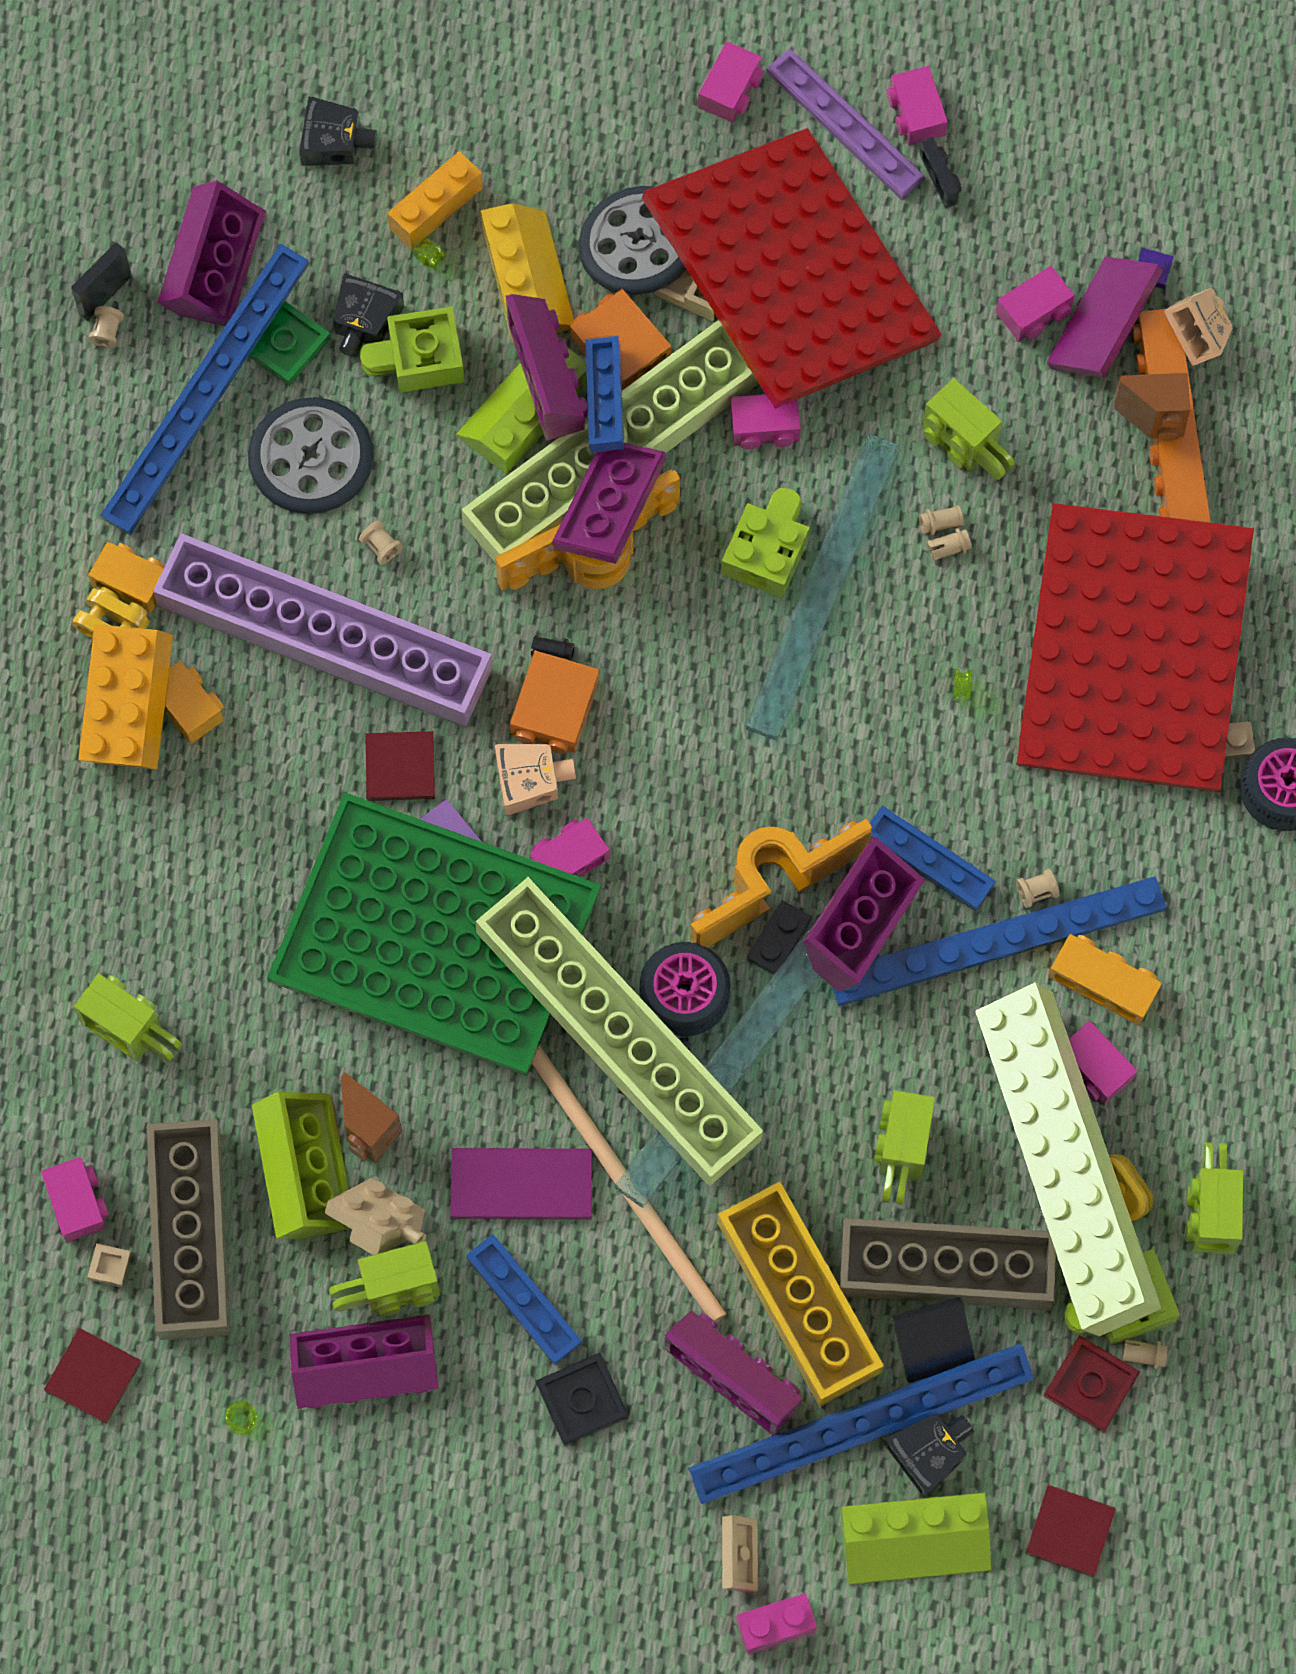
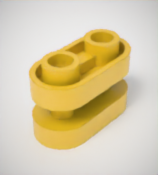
M101 587L100 590L92 589L85 600L87 605L92 608L90 613L78 611L71 624L79 632L93 639L94 624L111 626L101 620L103 616L121 624L120 627L146 629L150 624V620L146 617L148 612L143 607L133 602L127 605L118 600L119 596L106 587Z
M1121 1154L1109 1155L1131 1221L1147 1215L1154 1204L1151 1190L1126 1156Z

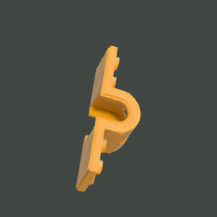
M671 469L658 476L616 564L554 549L552 541L560 527L558 525L496 556L497 582L501 590L504 591L508 588H511V590L519 589L528 583V578L538 573L547 575L558 568V563L560 562L565 566L574 584L578 583L591 589H604L617 584L624 578L630 567L631 555H633V531L643 527L647 523V519L656 514H659V516L670 514L677 508V504L680 503V478L677 472Z
M867 818L859 823L856 821L849 822L839 830V835L829 841L827 838L819 840L810 847L809 850L811 852L809 853L794 832H789L783 828L763 827L751 832L741 842L737 852L733 883L737 891L724 898L722 901L723 905L713 911L710 908L705 909L693 918L694 922L691 923L690 943L694 942L708 948L770 911L763 898L770 895L772 891L757 870L760 865L773 863L780 866L797 891L801 892L859 857L871 839L872 826Z

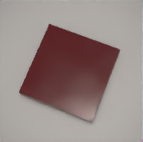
M433 731L365 733L367 801L435 799Z
M79 1328L46 1384L44 1391L107 1424L142 1362L140 1359Z
M1079 1335L1043 1394V1397L1105 1433L1140 1371Z
M1047 1485L1025 1554L1094 1577L1116 1508Z

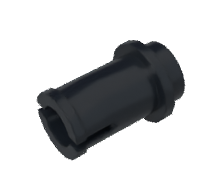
M535 635L531 646L533 650H531L530 654L533 657L534 651H539L572 661L575 644L569 643V639L566 638L564 641Z

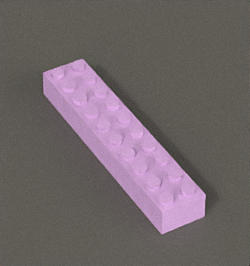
M182 533L153 590L156 604L161 608L465 727L493 669L492 655L490 653Z

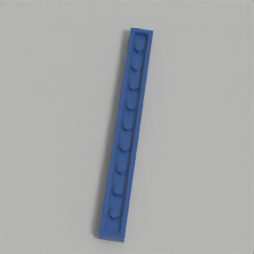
M282 244L278 246L100 516L103 520L128 535L132 534L309 266L308 259Z
M1154 876L877 957L873 960L859 984L840 992L833 987L832 989L839 1007L1067 940L1069 934L1077 937L1078 935L1088 934L1166 911L1167 907L1157 878Z
M1017 1344L691 1466L688 1470L701 1504L906 1428L937 1413L940 1415L1034 1380L1024 1347L1021 1344Z

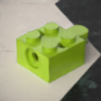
M453 306L388 316L390 340L365 344L360 351L363 371L368 376L396 373L399 393L465 382Z
M955 378L949 381L926 403L922 427L924 430L923 434L932 445L942 446L948 452L949 460L956 467L962 468L964 466L971 472L979 464L995 479L1000 480L1006 474L1005 471H1009L1015 465L1012 456L998 444L1002 420Z
M789 488L777 489L772 494L766 509L747 503L721 563L722 575L784 598L809 541L810 527L796 522L801 511V498L797 492Z
M98 973L73 1006L81 1024L137 1062L146 1049L166 1062H170L174 1057L173 1053L156 1041L155 1038L175 1051H179L182 1043L161 1028L158 1020L159 1015L153 1010L155 1005L140 994L135 998L125 991L127 989L126 985L114 976L110 975L107 979Z
M893 1090L891 1101L884 1100L879 1129L886 1130V1134L879 1133L874 1163L880 1164L879 1174L886 1175L882 1196L883 1202L889 1203L893 1176L900 1177L896 1204L903 1205L907 1179L921 1180L935 1097Z
M1204 1142L1202 1168H1200L1197 1177L1191 1179V1185L1187 1187L1186 1207L1193 1209L1190 1214V1221L1186 1222L1185 1239L1186 1242H1192V1252L1234 1254L1242 1241L1243 1170L1227 1169L1226 1143H1218L1215 1169L1213 1168V1143Z
M427 1241L357 1259L362 1278L337 1284L329 1288L330 1297L339 1298L332 1303L335 1311H344L369 1304L372 1314L379 1312L380 1317L394 1315L400 1312V1306L411 1303L414 1304V1307L427 1306L435 1302L434 1297L440 1296Z
M1154 1249L1143 1252V1256L1161 1309L1106 1333L1105 1335L1110 1346L1176 1323L1180 1316ZM1071 1300L1065 1309V1324L1074 1333H1085L1087 1331L1082 1330Z

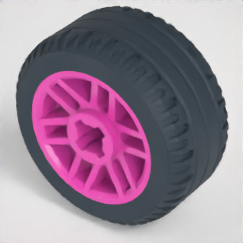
M1277 738L1259 746L1249 757L1240 780L1241 798L1249 814L1257 822L1273 830L1277 829V831L1296 830V738Z
M676 942L659 949L648 959L640 976L639 994L645 1004L675 1036H695L710 1030L724 1016L730 1000V976L724 962L711 949L694 942ZM683 986L690 989V991L687 992L686 990L679 989V987Z

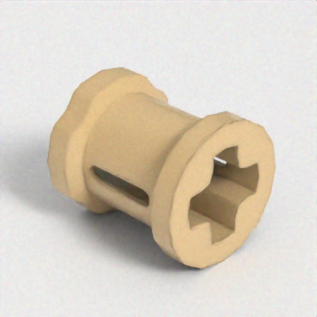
M98 306L94 313L97 317L94 330L88 336L89 342L97 346L115 348L117 345L115 338L119 323L123 322L124 314L112 307Z
M378 520L370 524L361 533L359 540L363 545L367 544L378 556L377 561L384 565L401 552L403 544L399 540L395 541L384 529L385 525Z
M1046 869L1043 871V874L1027 880L1023 878L1016 879L1017 890L1025 908L1032 907V903L1048 897L1054 899L1060 896L1058 885L1050 869Z

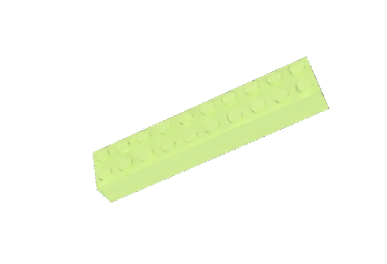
M719 320L622 391L625 443L667 453L729 407L731 397L744 396L759 384ZM588 417L584 419L585 430L559 437L461 509L463 525L495 563L496 556L561 524L596 453H591L589 447Z
M529 877L476 921V933L709 1187L762 1141L763 1130Z
M1034 982L976 1010L975 1012L1082 1330L1101 1336L1160 1310L1161 1306L1053 992Z

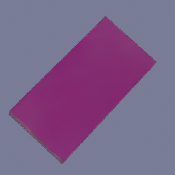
M1105 256L1047 361L1049 367L1059 371L1105 378L1163 272L1160 266L1153 263Z
M625 442L624 449L596 452L552 541L554 549L616 564L666 461L665 452Z
M452 1148L451 1219L591 1220L592 1149Z

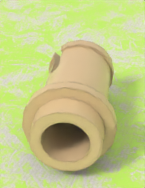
M957 505L952 508L932 512L930 509H926L925 513L919 514L920 527L923 534L929 533L932 536L935 535V531L963 526L961 508Z
M957 528L953 534L927 541L929 551L932 552L933 561L959 552L966 554V550L972 548L966 529L960 531Z
M1126 1339L1123 1362L1129 1361L1153 1365L1154 1369L1157 1370L1158 1366L1165 1367L1168 1346L1161 1345V1341H1158L1157 1345Z

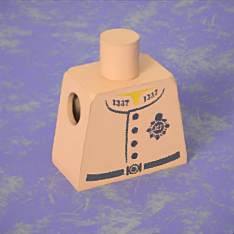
M1212 288L1186 297L1164 311L1192 366L1222 354L1232 331V324L1224 310L1223 300L1216 295Z
M495 745L505 815H511L558 799L556 782L576 779L573 759L553 762L550 745Z

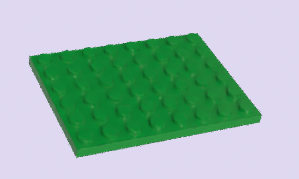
M344 792L267 980L278 986L527 1076L551 1014L476 933V921L529 877L583 935L600 893L601 885Z

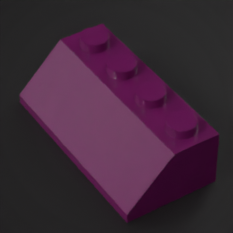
M218 180L193 186L157 303L178 316L226 326L236 311L266 211Z
M516 294L506 295L508 326L546 441L585 430L584 418L588 417V408L584 397L578 398L575 388L579 387L578 378L574 368L568 369L565 359L569 358V352L565 339H558L556 329H559L560 326L555 310H549L546 300L542 298Z
M875 836L870 839L804 940L813 971L838 992L859 984L925 881L922 876Z
M691 1310L665 1334L664 1349L772 1436L779 1434L802 1405L803 1399L799 1396L801 1393L799 1388L787 1379L781 1382L771 1374L773 1369L767 1362L760 1357H756L753 1360L743 1352L745 1346L738 1339L730 1334L724 1337L716 1330L717 1324L709 1316L702 1312L698 1316Z
M430 1314L289 1334L291 1374L297 1409L307 1407L319 1408L328 1404L354 1403L363 1399L389 1398L398 1394L425 1393L429 1390L439 1389Z

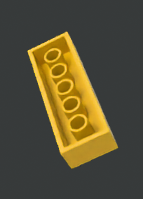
M780 1181L718 1214V1226L819 1407L882 1374L884 1367L882 1361Z

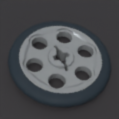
M655 186L630 187L611 194L589 213L582 226L578 242L580 260L584 270L592 280L605 289L619 292L623 289L628 295L652 293L667 287L679 279L687 270L668 239L662 235L663 231L654 217L644 218L641 216L642 211L647 208L642 200V195L645 190ZM617 215L627 217L626 222L621 226L614 227L610 225L611 219ZM640 236H644L645 240H640L638 244H634L633 240H639ZM614 243L616 248L612 253L604 255L599 252L603 244ZM663 253L669 256L668 261L663 265L652 264V259L658 254ZM634 262L637 264L636 270L630 274L620 272V268L625 263Z
M317 397L292 400L269 412L253 433L248 450L249 470L254 483L261 493L275 505L288 511L303 514L330 511L353 499L364 487L371 473L374 460L373 442L367 427L360 417L340 403ZM311 417H317L322 420L323 425L320 430L311 432L304 427L306 420ZM287 431L293 435V439L288 445L281 446L274 441L275 435L278 432ZM338 434H345L350 438V443L347 447L338 449L331 444L333 437ZM317 447L316 453L318 458H310L304 463L305 453L303 451H311ZM280 461L286 462L290 466V471L285 476H276L271 472L272 466ZM335 465H343L347 468L348 473L342 479H333L329 476L330 468ZM310 478L317 482V489L312 493H303L299 489V484L304 479Z

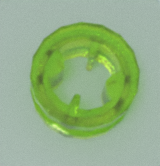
M423 238L420 241L421 247H416L413 250V254L418 261L435 270L438 267V260L443 261L446 254L435 242L428 238Z
M955 669L953 699L964 696L966 700H970L972 670L968 669L967 672L961 673L959 669Z
M237 1401L226 1410L225 1421L233 1433L245 1435L255 1429L258 1416L253 1405L245 1401ZM238 1409H243L245 1414L247 1411L251 1413V1417L247 1418L248 1425L240 1427L238 1422L236 1425L232 1423V1419L236 1418L235 1411Z

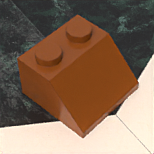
M1187 373L1120 376L1114 400V409L1149 438L1172 441L1179 437H1184L1190 414Z
M345 1072L340 1078L344 1125L348 1137L346 1140L351 1144L349 1149L362 1161L369 1158L376 1163L402 1133L399 1115Z

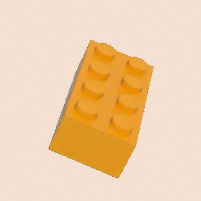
M94 624L78 760L96 764L157 770L173 634L152 629Z

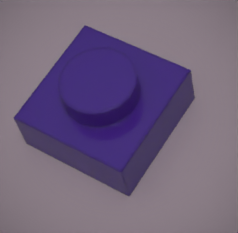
M1142 248L1138 261L1158 264L1163 272L1155 287L1165 289L1174 256Z

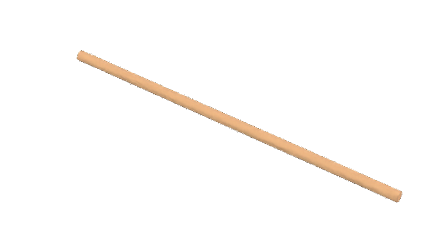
M539 1045L532 1065L588 1146L592 1149L703 1312L715 1323L727 1315Z

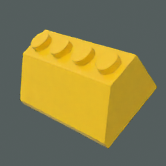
M514 203L481 210L482 229L506 321V295L516 294L545 299L548 309H554L557 314L560 328L556 329V333L570 330L574 317L546 211ZM509 329L511 341H512V343H513V338H512V335H511V332H510V329Z

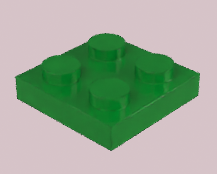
M285 301L248 357L290 386L328 343L331 335L330 332Z

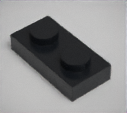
M933 137L922 140L919 155L945 209L957 205L959 192L962 191L957 175L955 173L951 174L947 167L948 157L942 146L938 147Z
M781 900L747 956V960L778 976L812 917Z

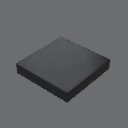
M114 243L71 286L78 313L86 321L94 315L96 307L103 306L132 277L126 250L118 243Z
M960 1297L892 1315L903 1369L908 1383L937 1375L975 1360L964 1305Z
M600 1352L535 1381L564 1447L629 1418Z

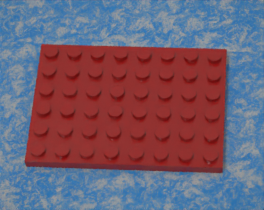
M808 128L645 190L642 195V200L775 409L928 346L939 340L942 335Z
M1052 503L1016 765L1220 793L1254 528Z

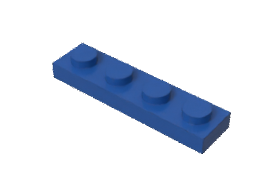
M619 336L586 339L590 451L594 453L624 449L621 347Z
M883 805L871 820V838L877 837L918 874L975 912L995 886L996 881Z
M494 1234L465 1255L468 1262L554 1366L582 1344V1340Z

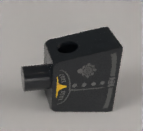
M308 96L299 150L302 166L354 164L357 147L376 148L377 130L360 128V116L357 109Z
M344 273L333 318L335 334L344 336L339 350L347 356L357 357L363 343L383 341L389 331L387 317L399 315L404 308L403 292Z
M936 1413L890 1435L885 1439L884 1446L925 1499L965 1459L967 1453L960 1442L974 1433V1430L963 1415H960L946 1426Z

